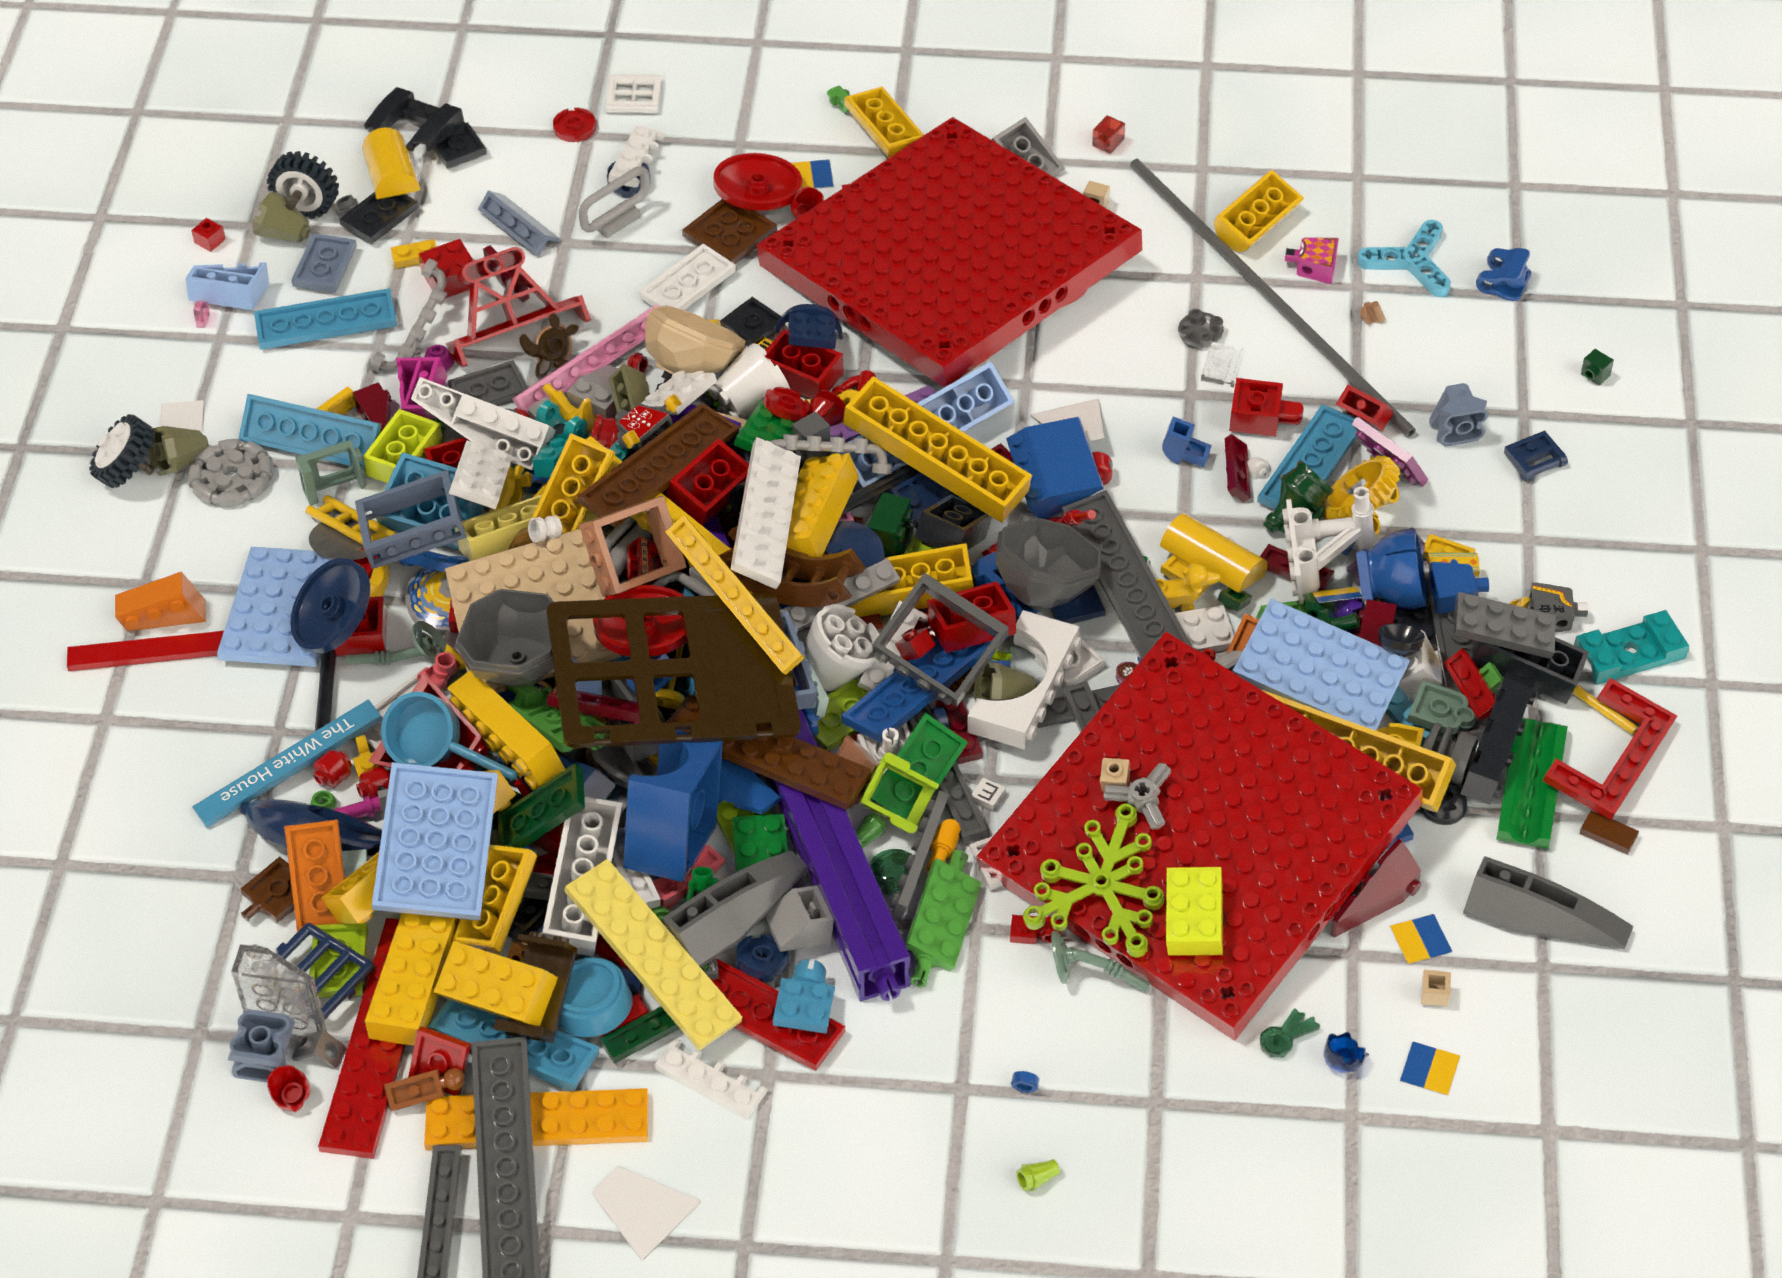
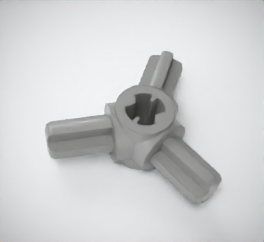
M1159 763L1147 778L1142 777L1133 783L1130 782V786L1106 785L1104 788V799L1107 801L1128 802L1139 813L1144 814L1152 830L1161 829L1165 825V820L1158 808L1159 799L1157 796L1161 792L1159 787L1171 774V769L1166 764Z

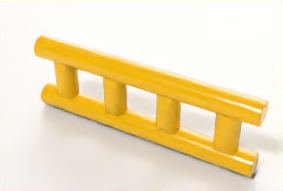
M330 495L324 496V505L315 508L312 505L306 507V514L363 545L357 510ZM334 509L342 513L335 518L328 515ZM351 519L358 522L353 527H349L344 523ZM373 519L368 521L370 529L376 532L371 535L372 542L397 534Z

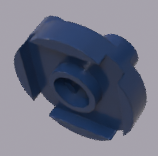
M761 934L760 938L753 939L752 935L747 936L736 947V969L751 977L759 978L762 982L773 981L774 977L781 975L788 967L789 953L787 951H779L772 935Z

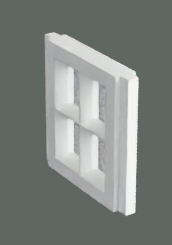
M610 74L606 112L658 113L662 75Z

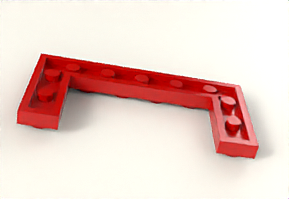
M1609 678L1596 700L1641 724L1603 784L1557 758L1546 773L1543 782L1612 820L1675 722L1677 715Z

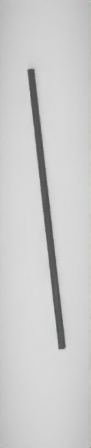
M1138 158L1131 162L1130 167L1358 390L1387 404L1394 411L1390 421L1405 436L1411 437L1415 433L1416 429L1155 174Z

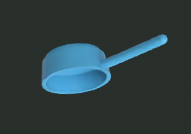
M410 692L397 698L389 706L383 717L381 726L382 742L385 750L396 763L432 767L443 763L455 753L488 770H500L502 775L509 780L514 781L518 778L516 771L458 744L460 738L458 716L453 708L441 698L425 692Z
M581 955L582 959L575 961L558 1025L562 1030L574 1036L595 1037L612 1031L626 1019L632 1007L633 995L624 975L614 963L601 958Z

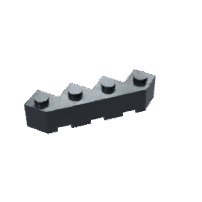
M1506 671L1460 794L1490 805L1493 797H1499L1503 784L1499 783L1504 767H1510L1515 754L1510 750L1516 735L1521 736L1526 722L1522 721L1527 705L1532 706L1537 695V691L1533 690L1535 681Z

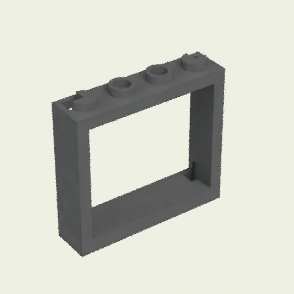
M924 572L874 641L872 649L875 653L874 656L884 664L889 662L896 667L895 670L903 677L907 678L910 676L915 679L916 684L925 691L931 690L938 695L937 698L944 704H953L957 707L1008 636L1009 627ZM925 592L994 637L955 693L886 648V645Z

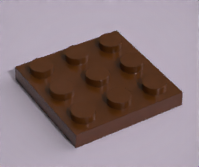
M721 199L682 229V236L697 246L705 244L727 260L736 264L753 251L758 243L777 231V224L754 210L736 207Z

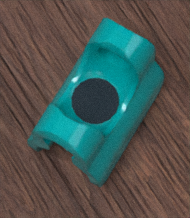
M546 400L539 406L536 412V421L547 424L556 430L553 438L561 437L567 440L570 433L583 439L589 437L587 434V421L575 415L574 418L566 422L560 414L559 406L550 400Z

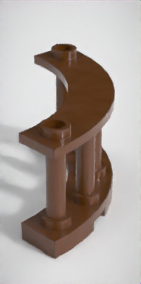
M738 526L732 528L728 533L734 542ZM734 548L719 555L729 568L731 567ZM787 548L782 570L784 575L777 589L733 570L732 572L749 591L755 594H773L778 599V603L789 606L821 607L850 599L852 595L844 583L847 578L863 573L866 567L852 548L834 554L822 555V557H808L806 553ZM793 578H797L802 580H809L810 583H798L791 581Z

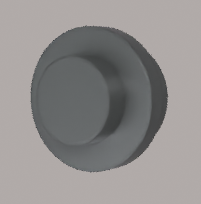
M352 195L343 196L336 202L338 206L337 211L346 214L358 205L357 199L353 198Z

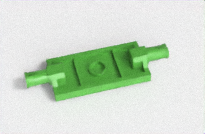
M534 685L506 686L509 691L516 694L515 699L508 702V704L542 734L552 746L562 753L574 749L564 743L560 711L553 706L547 705L548 695L553 690L552 688L547 686L543 689H538ZM579 712L580 721L583 726H605L594 717L586 716ZM594 734L595 739H605L603 736L606 734ZM602 745V746L590 747V748L593 749V750H597V747L600 749V748H602L604 745Z
M954 850L949 864L938 858L932 862L905 942L906 948L912 951L915 957L916 965L910 982L914 985L916 979H918L917 987H925L927 985L932 968L942 967L949 972L955 968L982 882L963 872L968 860V854L964 853L961 858L963 852L961 850Z

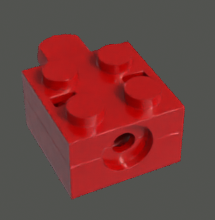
M1236 378L1229 431L1276 437L1278 423L1299 425L1302 422L1304 407L1300 402L1281 400L1283 383Z

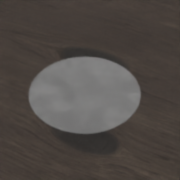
M351 519L344 524L353 527L358 522ZM322 522L316 525L310 532L309 544L311 548L323 557L329 559L348 558L351 560L367 557L365 551L361 550L364 548L363 545ZM370 529L371 535L376 533L375 531Z

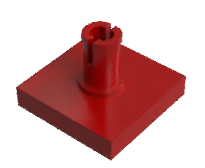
M420 1027L416 1034L408 1078L433 1070H439L441 1077H444V1074L452 1068H458L465 1074L471 1044L432 1029ZM446 1087L444 1091L450 1095L458 1096L462 1093V1088L450 1090Z

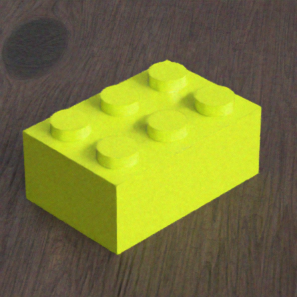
M399 409L363 456L366 476L388 483L402 452L427 459L425 448L442 444L443 436L440 423Z
M1221 867L1167 868L1166 944L1168 955H1223V881Z

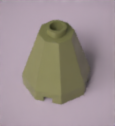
M269 192L259 205L260 216L255 215L253 219L252 233L260 237L301 242L302 239H307L311 228L309 227V221L296 207L292 211L286 208L288 199L278 192Z
M169 426L153 428V445L148 448L150 451V463L155 468L160 469L157 472L159 476L175 473L195 461L194 458L209 445L208 439L199 430Z
M988 662L974 683L975 701L977 698L1002 701L1018 698L1034 690L1037 687V683L1034 682L1032 676L1000 663Z

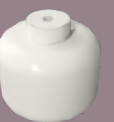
M1253 457L1248 460L1249 475L1252 479H1265L1268 477L1271 468L1267 461L1260 457Z

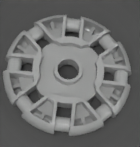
M226 439L218 441V444L211 447L208 445L207 448L194 458L195 461L189 465L187 471L188 485L190 488H193V493L200 500L209 504L218 503L219 506H236L243 504L245 500L255 499L268 487V481L273 477L274 466L271 457L268 456V452L260 445L251 441L245 443L241 439ZM220 453L223 454L222 456L216 458V455ZM230 472H235V473H236V474L233 475V476H228V475H226V474H228V473H230Z

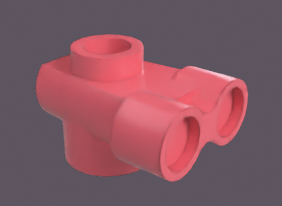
M449 652L439 653L435 658V664L430 668L425 667L417 674V678L420 680L423 674L426 675L442 691L447 687V681L460 668V663Z

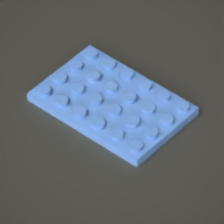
M251 547L217 652L218 660L317 667L320 653H312L302 648L292 636L290 626L291 612L295 599L308 577L321 565L333 559L323 557L312 550Z
M1271 598L1232 672L1261 690L1376 731L1409 665L1410 659L1399 656L1394 652Z
M392 762L372 910L480 920L498 773Z

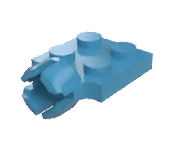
M805 959L796 965L792 978H781L773 1025L827 1034L835 986L825 983L826 968L822 963L815 960L813 969H808L809 959Z

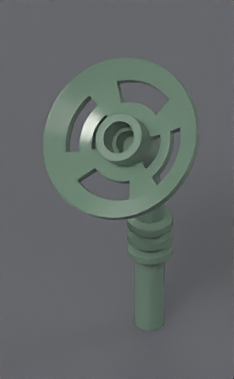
M417 621L413 624L411 630L416 647L394 652L386 650V653H384V650H381L380 653L375 651V653L346 655V665L375 663L376 666L379 663L381 665L385 663L390 665L391 662L418 656H425L435 663L437 646L440 649V653L445 652L447 643L439 631L425 621Z
M1052 931L1053 956L1062 984H1067L1070 964L1076 963V960L1103 968L1105 973L1109 971L1110 976L1114 975L1115 979L1121 978L1143 992L1148 990L1150 983L1125 969L1123 964L1119 965V962H1114L1113 958L1107 959L1080 949H1073V947L1067 948L1062 936L1057 931Z

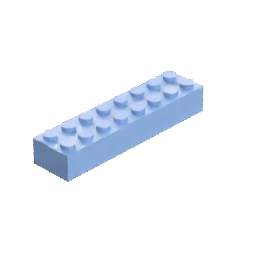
M989 362L917 404L964 432L1013 404L1014 400L992 362ZM860 435V436H858V437H856V438H865V437L862 436V435ZM868 440V444H875L872 441ZM884 450L887 455V464H892V472L907 464ZM831 452V455L835 453H850L859 475L852 491L853 493L887 475L872 473L873 463H878L875 454Z

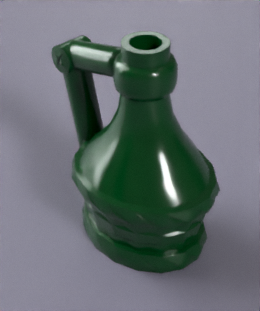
M1301 460L1297 462V467L1280 477L1282 481L1278 505L1274 512H1270L1266 516V521L1263 523L1273 534L1276 530H1280L1285 534L1282 509H1287L1286 500L1291 499L1292 508H1306L1313 512L1312 519L1320 521L1325 512V508L1322 505L1327 496L1334 493V490Z

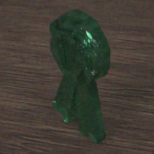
M1294 1008L1282 1027H1268L1260 1034L1261 1051L1271 1058H1283L1292 1050L1294 1039L1319 1030L1321 1025L1315 1022L1314 1016L1304 1021L1306 1013L1298 1012Z

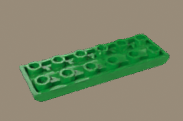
M1522 718L1526 725L1522 735H1516L1511 748V752L1515 754L1507 770L1496 840L1549 849L1558 790L1543 782V779L1556 758L1563 761L1568 726Z

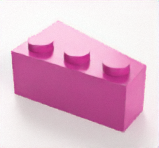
M440 357L396 358L400 382L401 409L434 421L435 416L411 398L420 377L445 386L448 376Z

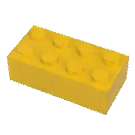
M453 941L434 992L448 1000L515 1022L540 1026L558 977L544 969Z

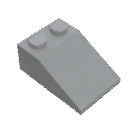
M1027 117L1022 118L991 139L1053 177L1065 170L1063 164Z
M609 364L581 376L567 391L570 404L579 408L585 398H590L595 418L596 414H601L604 418H615L614 414L617 413L609 377L618 368Z

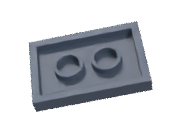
M313 233L291 279L292 286L336 293L357 247L356 239Z

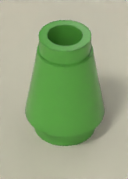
M874 812L870 815H865L855 831L862 849L884 834V829L887 827L886 822Z

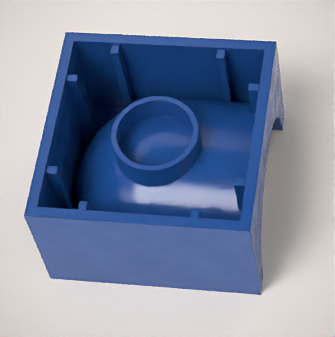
M676 730V735H691L690 732ZM683 741L659 744L657 776L634 774L628 779L623 868L680 882L685 881L717 827L723 741Z

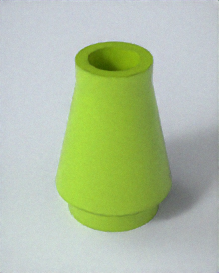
M1054 1159L1023 1164L1016 1171V1178L1024 1191H1034L1054 1176L1059 1175L1060 1168Z

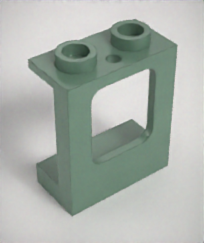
M351 440L296 457L302 489L309 505L319 503L317 491L357 479L360 488H364L363 478H366L363 465L359 464V462L363 461L359 448L354 449ZM341 452H348L350 459L349 468L325 476L319 475L317 462L320 459Z

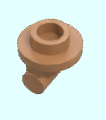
M1373 301L1372 303L1365 302L1360 309L1361 319L1367 325H1371L1373 322L1383 323L1386 320L1378 301Z

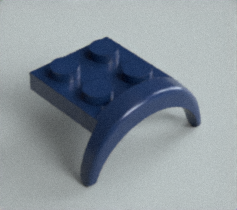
M800 304L789 308L781 316L775 328V333H779L782 326L788 322L789 345L835 349L836 331L838 332L839 339H843L842 326L836 314L830 309L816 304Z
M923 473L907 479L889 491V494L911 499V509L914 510L911 523L915 529H917L922 511L949 495L962 499Z

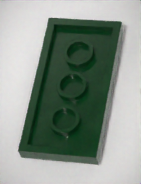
M576 763L499 813V846L524 848L584 809L585 796L582 768Z

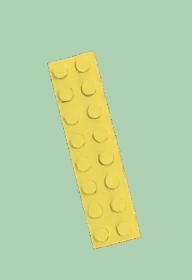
M608 859L565 886V893L699 1051L742 1021L743 1017Z

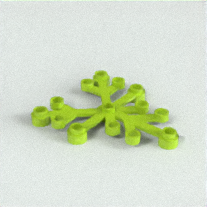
M1122 804L1116 809L1117 825L1109 846L1101 834L1099 822L1096 820L1086 822L1084 826L1085 834L1092 839L1104 860L1101 870L1093 858L1092 847L1088 843L1079 844L1076 848V854L1078 859L1084 862L1090 874L1061 867L1060 863L1054 859H1048L1041 864V876L1048 883H1055L1062 878L1085 885L1072 892L1064 893L1050 889L1049 885L1044 882L1036 884L1034 887L1035 897L1040 901L1049 900L1051 902L1041 907L1030 906L1026 908L1023 918L1028 928L1033 930L1041 928L1045 924V917L1057 912L1051 917L1052 927L1056 931L1065 930L1068 925L1067 918L1072 904L1091 894L1104 897L1113 913L1109 926L1102 932L1103 941L1108 945L1116 944L1119 940L1118 932L1121 927L1127 937L1126 949L1128 954L1133 957H1141L1146 954L1148 950L1147 939L1144 935L1137 933L1131 923L1138 924L1141 928H1148L1153 923L1152 913L1148 910L1135 912L1124 909L1114 894L1115 892L1141 899L1144 906L1149 910H1157L1164 904V894L1159 887L1150 886L1145 889L1118 882L1132 874L1137 875L1143 871L1142 859L1138 856H1130L1140 851H1148L1152 846L1151 837L1146 833H1141L1136 836L1135 842L1120 848L1127 827H1131L1137 822V811L1134 806ZM1124 811L1131 812L1129 815L1126 816L1121 814ZM1090 827L1097 828L1094 832L1088 831ZM1141 840L1148 841V843L1145 845L1139 844ZM1086 849L1089 852L1086 855H1082L1080 851ZM1130 857L1127 865L1112 871L1114 864ZM1139 863L1140 866L1138 868H1132L1131 864ZM1050 866L1055 867L1053 871L1046 870ZM1106 880V883L1100 885L1097 881ZM1040 889L1047 890L1045 894L1038 893ZM1156 893L1157 897L1149 898L1148 895ZM1031 913H1038V916L1035 918H1031L1029 915ZM1143 916L1149 917V920L1146 922H1142L1140 918ZM1057 919L1064 920L1060 925L1055 924ZM1108 933H1114L1115 937L1109 939L1106 937V935ZM1135 940L1141 941L1139 945L1132 944Z

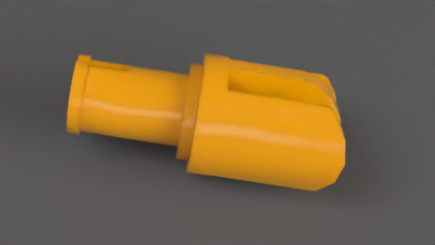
M947 819L937 826L929 848L932 854L925 868L927 873H929L932 862L938 858L945 862L946 858L952 857L961 831L956 820Z

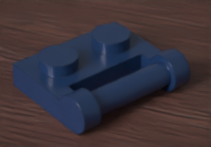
M1545 430L1507 445L1504 448V454L1518 469L1524 481H1529L1535 475L1554 467H1563L1568 464L1566 454ZM1549 455L1553 457L1532 467L1528 465Z

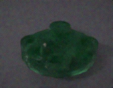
M888 849L881 851L871 860L869 865L879 888L882 889L885 895L891 896L895 892H900L901 889L897 888V884L902 873L906 874L908 871L904 869V865L909 854H911L910 852L902 849Z

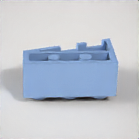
M260 262L259 266L245 267V263H237V267L223 268V264L194 265L185 278L189 301L241 308L243 310H254L269 286L266 262Z

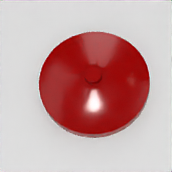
M743 153L729 157L718 164L714 171L713 186L716 193L729 204L748 210L767 211L791 204L793 197L802 189V176L792 163L778 156L764 153Z
M641 585L618 594L609 595L603 600L685 596L666 587ZM681 615L644 617L650 657L671 652L687 642L684 619ZM621 617L593 618V628L597 640L610 651L630 656L625 620Z

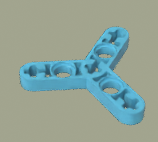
M1437 220L1425 221L1407 247H1365L1360 249L1358 253L1357 263L1363 269H1408L1433 296L1444 297L1450 290V279L1428 257L1442 236L1443 226ZM1424 242L1428 246H1419L1417 243ZM1393 256L1396 259L1391 261L1387 260L1385 257ZM1430 270L1432 273L1424 274L1421 271Z

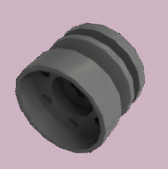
M1436 722L1432 731L1427 735L1423 748L1452 758L1456 763V767L1449 783L1463 787L1476 753L1479 736L1462 731L1455 741L1452 740L1453 728L1448 726L1442 737L1443 725Z

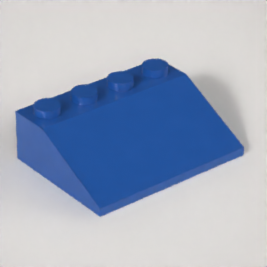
M1079 417L1025 427L1006 438L1014 464L1032 475L1029 492L1025 495L1028 508L1037 518H1051L1062 512V507L1087 498L1104 489Z

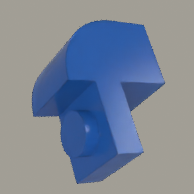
M1173 416L1162 443L1164 454L1169 460L1178 465L1182 459L1204 468L1212 445L1191 437L1195 424Z
M997 551L977 560L972 567L974 587L998 581L1006 594V585L996 566Z

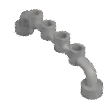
M430 258L426 262L421 275L429 279L432 275L437 278V285L433 288L427 303L422 308L416 323L412 326L396 358L414 357L416 349L413 348V345L416 341L422 342L427 332L423 327L426 322L432 324L437 314L433 310L436 304L442 305L447 296V293L444 292L447 283L446 276L437 267L438 262ZM377 352L369 368L376 372H379L380 369L394 371L398 369L396 359L392 362L385 361L386 355Z
M783 434V439L770 441L785 450L872 453L878 459V463H873L872 473L891 474L892 464H887V455L884 450L878 445L868 444V439L853 438V443H846L844 437H830V442L821 441V436L808 435L806 441L798 440V435Z

